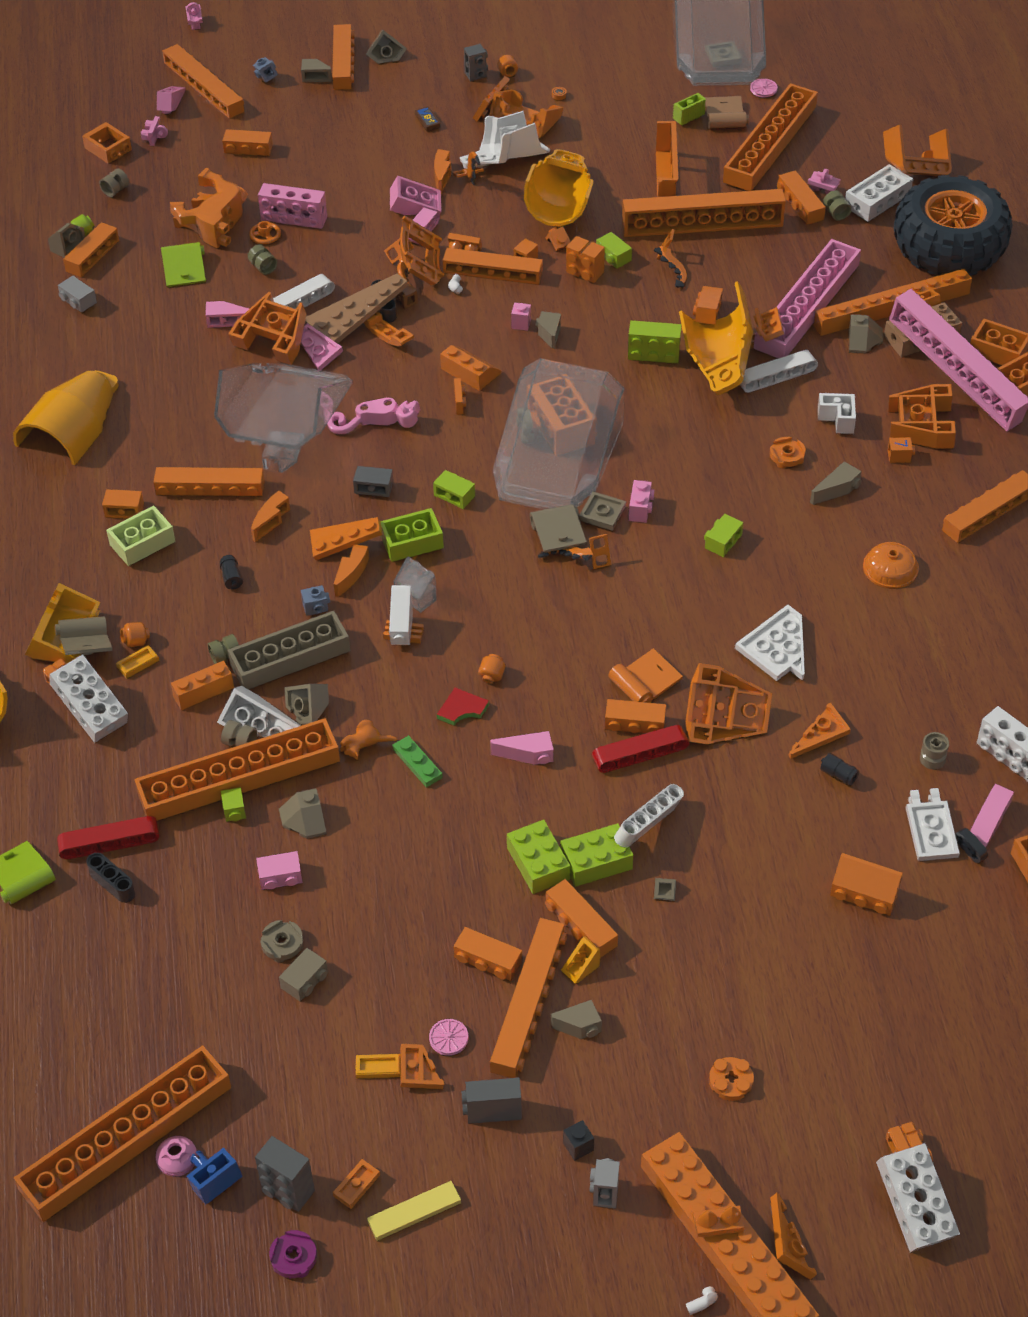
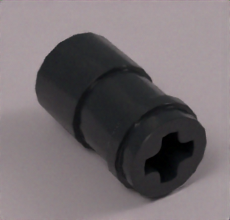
M233 555L223 556L220 559L219 566L222 570L224 585L227 589H237L243 584L241 572L238 569V561Z
M829 753L821 760L820 770L843 781L846 785H853L860 771L855 766L847 764L832 753Z

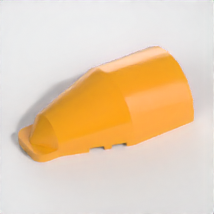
M556 149L553 154L545 157L544 161L540 160L538 164L531 166L524 186V201L528 211L536 220L548 226L561 227L573 223L582 215L594 182L593 179H590V173H587L588 169L584 163L585 158L582 155Z
M738 281L735 282L739 301L738 307L726 317L716 320L715 324L695 322V319H692L683 311L679 312L686 350L700 367L709 381L711 390L716 395H721L743 382L752 342L753 328L746 296Z
M96 370L86 371L45 392L14 430V445L18 447L33 428H39L56 438L67 450L72 465H76L103 430L107 409L110 406L113 393L119 386L117 377Z

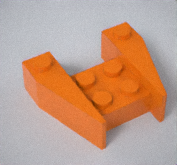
M268 292L233 325L228 334L233 346L248 351L255 337L260 335L276 341L272 350L277 361L292 365L300 350L306 319L304 306L300 302L297 308L293 309L275 303L271 292Z
M932 384L889 395L888 412H899V422H891L890 438L911 437L913 444L936 449L954 448L956 436L955 421L936 420V411H951V384Z

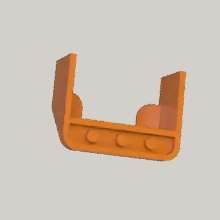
M897 125L883 132L885 157L889 163L904 174L941 176L951 173L952 165L948 129L929 136L930 150L924 151L922 157L905 156L902 125Z

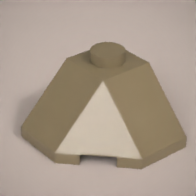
M381 30L366 55L377 64L399 61L407 48L387 32Z
M70 223L64 225L48 238L50 251L65 258L85 238L84 228Z
M851 315L849 353H868L873 346H879L883 343V329L868 315Z
M305 684L285 687L286 708L289 712L295 714L299 725L317 721L329 704L328 684Z
M316 788L297 792L279 808L283 828L292 829L306 839L327 834Z

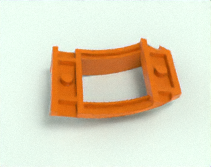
M403 216L400 234V251L403 262L411 274L430 285H435L444 277V273L441 272L439 265V242L442 241V238L407 216ZM409 238L426 248L425 262L410 253Z

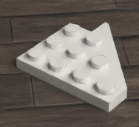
M786 605L735 644L737 651L776 681L789 671L801 680L804 679L802 615L791 606Z

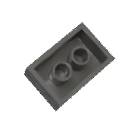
M271 1136L255 1156L262 1191L268 1197L272 1198L274 1196L280 1200V1203L285 1208H293L299 1212L315 1192L310 1161L304 1155Z

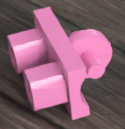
M195 2L189 3L186 6L188 25L191 24L192 29H200V23H203L200 4Z
M155 116L153 121L146 120L145 130L142 129L141 131L142 140L149 141L150 146H155L158 138H165L168 135V129L164 125H159L160 117Z
M824 169L823 172L814 171L811 178L808 179V184L811 185V190L816 192L821 188L825 189V194L827 195L829 192L836 190L841 179L829 175V170Z

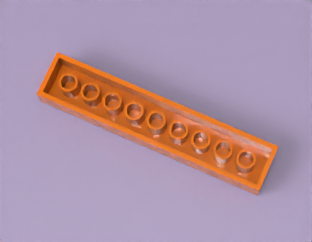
M790 83L724 166L723 183L752 191L814 111L817 105L818 92Z
M783 189L623 199L622 228L624 237L666 235L672 229L675 230L674 234L783 227L786 200Z
M324 718L134 780L145 815L153 816L158 821L222 800L221 791L241 787V791L244 793L340 762L339 748L327 720Z
M202 1045L16 1175L14 1181L19 1192L42 1222H45L230 1090L229 1075Z
M680 1132L642 1154L641 1168L752 1317H819V1314L743 1215L744 1232L697 1238L693 1212L736 1205Z

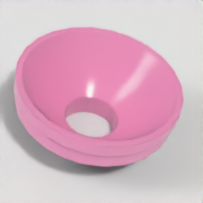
M170 1137L164 1140L156 1151L157 1166L168 1176H182L191 1171L195 1166L190 1161L193 1153L198 1157L196 1154L197 1149L193 1142L186 1137ZM177 1145L182 1148L178 1155L174 1156L168 1153L172 1146Z

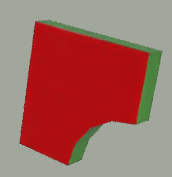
M455 687L436 714L437 719L455 725L464 718H481L489 706V700Z

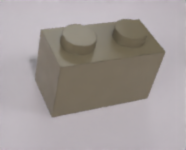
M306 948L279 976L281 989L301 1001L305 996H309L319 981L321 982L326 978L328 974L327 961Z

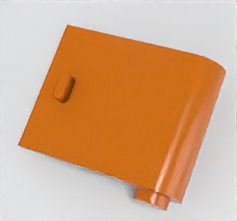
M654 648L628 667H625L623 664L615 665L608 675L609 679L632 701L651 703L652 700L683 679V676Z

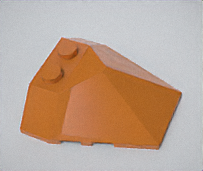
M699 663L690 685L685 721L689 742L712 744L767 733L772 693L728 672L720 666Z

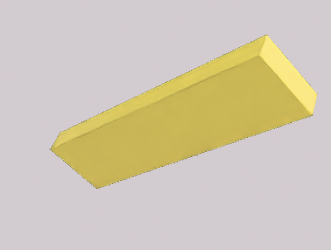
M449 1181L367 1218V1221L376 1241L461 1204V1199L452 1181Z

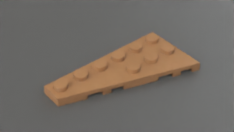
M399 274L390 276L307 316L305 324L311 325L338 344L409 286L408 281Z

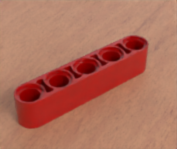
M673 725L600 746L592 752V757L599 772L606 773L682 751L689 746V740L682 726Z
M145 816L64 832L57 837L59 856L62 859H74L89 856L93 853H104L149 844L159 839V831L156 818Z

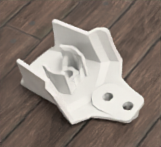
M523 111L500 118L487 116L485 118V129L480 150L475 152L481 164H475V167L505 163L509 158L549 153L550 148L539 142L536 124L527 125ZM468 155L460 157V161L465 169L468 168Z

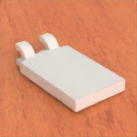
M930 789L931 795H928L929 802L921 803L918 790H910L911 797H908L909 804L906 805V812L917 860L958 858L960 853L947 801L940 800L939 789Z

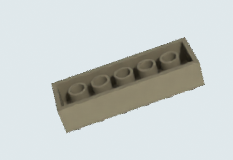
M331 611L228 649L230 665L241 686L251 689L350 651L349 636L336 613Z

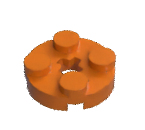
M781 437L776 439L770 447V458L773 462L777 463L779 468L800 465L804 462L806 448L798 439L796 442L792 440V437Z
M735 1057L717 1059L714 1062L709 1074V1085L713 1092L715 1091L719 1094L720 1098L728 1101H737L744 1098V1095L752 1090L754 1074L749 1067L748 1061ZM729 1075H733L737 1079H734V1082L731 1083L729 1079L725 1078Z

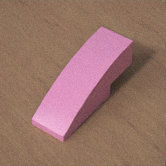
M997 784L994 785L971 828V832L985 848L1000 825L1014 794L1013 791Z

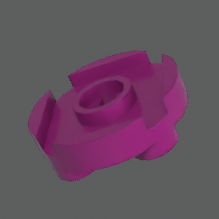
M290 1230L272 1242L269 1257L273 1270L279 1275L286 1278H303L308 1275L315 1265L317 1250L308 1234L298 1230ZM297 1250L298 1257L290 1259L287 1253Z

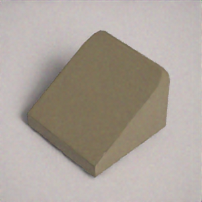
M655 878L654 899L675 901L676 880Z

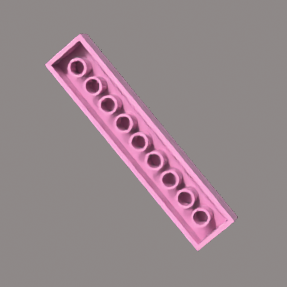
M831 239L777 306L781 316L784 335L765 342L763 337H759L756 332L754 349L776 358L788 356L814 323L815 310L826 308L859 266L861 249Z
M912 289L896 297L889 320L1006 431L1020 424L1028 409V397Z

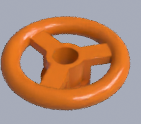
M261 221L250 229L249 236L253 242L266 245L277 241L281 236V230L274 223ZM272 229L276 230V235L274 237L270 235V231ZM256 236L265 237L266 240L258 239Z

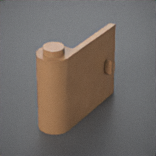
M741 96L705 97L709 129L746 127V124H749V115L743 112Z

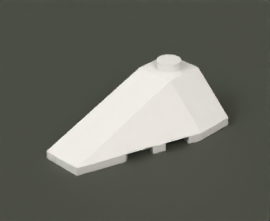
M243 686L234 688L217 723L223 726L229 720L240 722L242 726L249 725L255 727L258 731L257 737H267L301 726Z

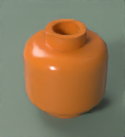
M503 55L499 58L497 67L502 76H514L518 71V64L514 57Z
M142 622L126 623L120 630L121 642L125 643L127 647L144 646L146 640L150 637L149 629L145 628Z
M489 654V656L483 657L478 674L485 683L493 684V682H498L502 679L506 664L499 655Z

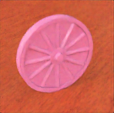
M757 79L750 85L751 92L759 97L773 96L778 88L777 84L770 79Z
M444 1019L437 1022L429 1033L431 1047L442 1055L458 1054L466 1047L469 1038L465 1025L455 1019Z

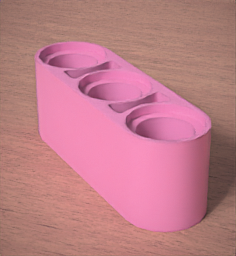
M424 207L413 221L432 231L440 220V213ZM409 238V240H410L411 242L416 243V244H419V243H417V242H415L414 240H412V239Z

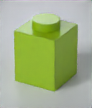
M241 787L221 791L226 822L245 819Z

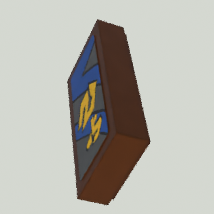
M429 106L415 110L416 117L426 131L440 128V122Z

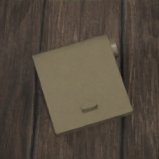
M573 504L530 512L531 526L533 530L537 531L544 553L587 544L578 519V508L574 507Z
M105 616L58 620V624H55L56 636H60L65 655L82 653L83 655H90L93 652L112 651V646L107 636Z

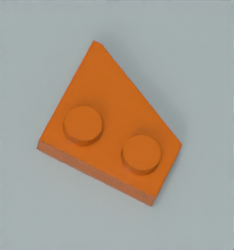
M401 1044L400 1087L443 1089L444 1081L436 1073V1067L433 1061L428 1058L424 1045Z

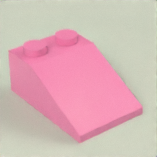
M397 175L390 188L391 211L403 215H417L425 207L441 213V190Z

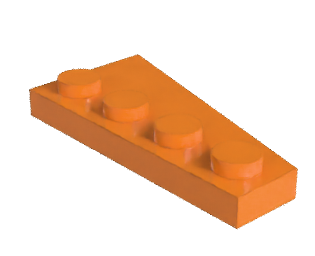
M504 76L492 92L488 94L487 98L483 100L473 116L475 121L478 122L481 117L484 119L489 112L487 109L491 110L495 92L508 89L507 83L510 80L508 77Z
M378 517L310 530L313 557L317 561L353 547L354 544L358 545L383 535L381 521Z

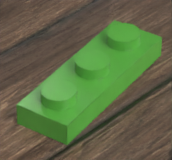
M409 735L392 745L395 753L426 788L443 778L442 772Z

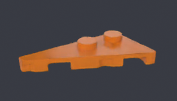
M829 703L825 711L818 715L815 722L803 733L800 741L792 746L788 756L792 759L849 735L851 729L834 706Z
M775 1193L770 1199L777 1260L811 1280L817 1275L815 1268H810L804 1258L808 1254L806 1248L801 1242L794 1222L788 1223L783 1213L787 1210L780 1194Z

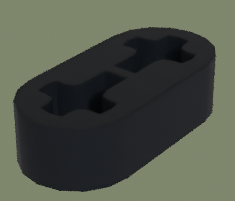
M963 828L955 833L958 845L974 862L980 863L988 858L987 849L969 829Z

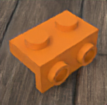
M777 307L762 314L758 308H755L756 315L754 320L758 326L756 331L759 337L762 336L765 342L784 335L781 316Z

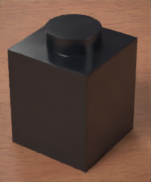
M583 1120L563 1130V1144L574 1161L594 1151V1137Z

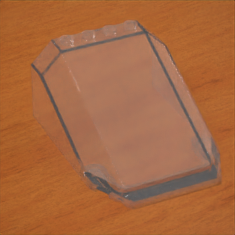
M673 0L672 19L677 68L685 73V77L694 86L751 85L760 76L762 69L766 67L763 0Z
M541 358L523 368L518 379L493 467L499 500L545 510L573 504L574 507H579L584 499L590 496L592 492H596L624 422L625 388L609 372Z
M252 363L219 370L214 417L228 437L234 438V441L245 442V440H248L253 445H262L264 443L268 444L270 448H279L280 446L285 447L286 451L295 452L296 449L302 448L322 433L351 387L353 380L344 374L282 363H267L266 366H261V363Z

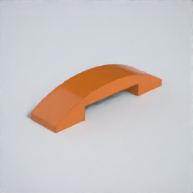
M378 311L363 323L381 340L394 346H402L414 338V335L404 328L398 330L384 321L382 314Z

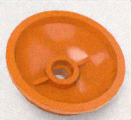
M885 542L873 547L865 556L863 571L866 577L874 584L884 588L897 589L910 585L917 578L919 565L914 553L908 547L896 542Z

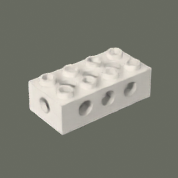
M889 164L846 191L845 200L850 204L852 212L866 221H870L901 201L912 188L913 178Z
M83 654L50 674V685L94 743L127 723V711Z
M997 706L982 719L977 744L1028 782V727Z
M925 1143L883 1156L876 1162L910 1252L952 1239L960 1234ZM906 1171L912 1174V1179L907 1177ZM914 1193L920 1196L921 1202L915 1199ZM923 1216L929 1219V1225L924 1222Z

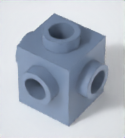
M266 57L260 58L253 65L256 77L258 79L261 78L264 82H268L278 75L274 62Z
M323 585L301 590L306 616L328 611L327 603H330L329 593L324 591Z

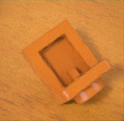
M564 227L550 229L545 237L547 241L551 240L556 251L566 248L571 242Z

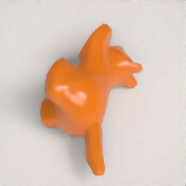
M362 720L357 725L356 734L348 735L340 742L342 747L339 750L344 752L345 755L358 760L360 749L372 746L378 742L397 741V738L391 735L382 736L371 720Z

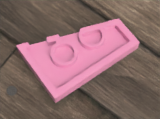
M306 324L304 326L301 345L320 372L343 352L342 346L311 325Z

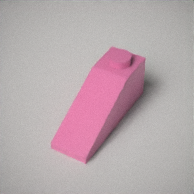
M170 86L157 91V110H161L164 114H170L176 110L186 88Z
M224 301L206 302L207 328L233 327L235 322L249 308Z
M549 731L490 740L491 755L533 765L553 762V746Z

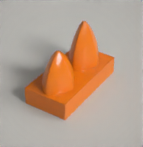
M449 233L448 235L449 248H464V250L481 251L482 249L480 238Z
M740 1206L693 1212L697 1238L744 1232Z

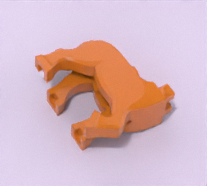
M205 168L198 175L199 186L214 187L216 194L199 192L197 194L199 197L191 200L193 208L191 210L185 209L184 202H170L171 214L174 216V226L194 230L205 243L215 248H219L220 245L227 247L231 243V237L225 234L233 228L243 215L242 204L246 201L248 194L242 187L224 180L222 175L213 173L209 168Z

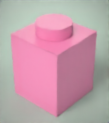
M514 303L511 313L512 329L528 331L531 322V304Z

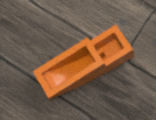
M438 149L434 160L436 187L438 190H441V193L452 173L450 151Z
M277 491L258 511L251 527L254 542H257L282 523L281 516L290 510L289 497L281 491Z
M354 544L350 558L342 557L334 581L336 597L346 592L363 573L369 561L368 546Z

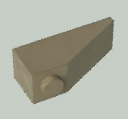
M843 462L812 490L810 503L814 505L849 494L860 486L862 471Z

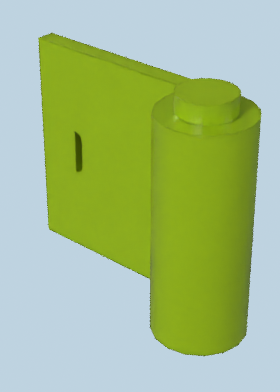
M200 242L161 247L167 287L206 282L202 255H205L204 245H200Z
M28 841L0 855V887L2 889L0 896L5 903L9 902L12 905L56 880L49 865Z

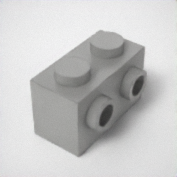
M74 276L58 285L61 300L66 301L80 312L97 303L94 289Z
M608 1158L597 1159L596 1168H591L590 1193H594L593 1206L616 1208L620 1162Z

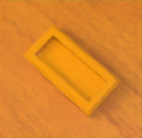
M148 645L118 661L116 666L127 679L158 662L159 657Z
M400 1054L356 1055V1079L400 1077Z

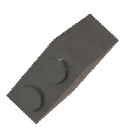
M520 1078L465 1082L466 1090L461 1091L463 1115H468V1124L522 1120Z

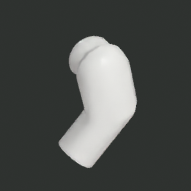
M457 274L450 280L448 288L452 292L460 294L463 287L459 285L461 277Z

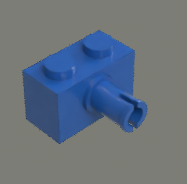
M224 1148L209 1159L200 1150L196 1151L199 1158L194 1153L190 1158V1161L197 1168L188 1174L187 1178L193 1191L205 1205L243 1177L236 1160Z

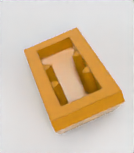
M583 936L561 971L575 984H578L600 966V949L586 936Z

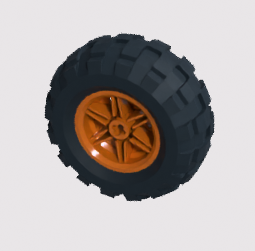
M941 175L937 179L928 178L922 180L918 186L914 185L905 194L896 210L894 235L903 256L909 258L911 264L917 268H925L928 270L927 273L934 275L965 269L972 276L976 275L980 270L986 271L992 267L999 257H1002L1009 246L1013 227L1012 216L1006 200L1001 197V193L995 188H988L987 183L968 179L967 176L958 175V177H950L949 175Z

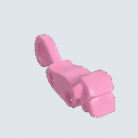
M393 398L367 401L356 406V417L345 425L346 418L343 413L334 412L328 416L327 425L329 430L335 434L349 433L359 424L390 425L396 421L404 428H410L418 421L417 416L420 412L419 402L415 400L409 404L406 400L400 406H398ZM387 401H391V402H392L391 405H388V406L384 405L385 402H387ZM367 406L368 409L361 410V407ZM338 420L339 426L334 425V421Z

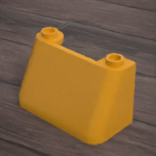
M58 583L25 656L51 662L63 659L66 664L81 656V654L65 655L60 636H56L55 624H58V620L98 617L101 611L98 609L100 602Z

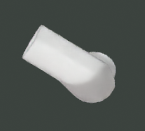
M713 1287L704 1288L702 1291L704 1296L686 1303L690 1315L706 1309L717 1301L718 1294L715 1293Z

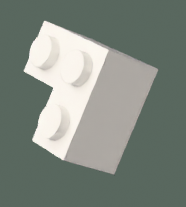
M819 393L818 420L836 421V433L854 434L856 421L855 394Z

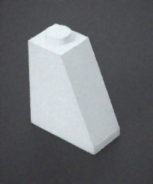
M392 585L389 627L391 645H410L413 619L411 586Z

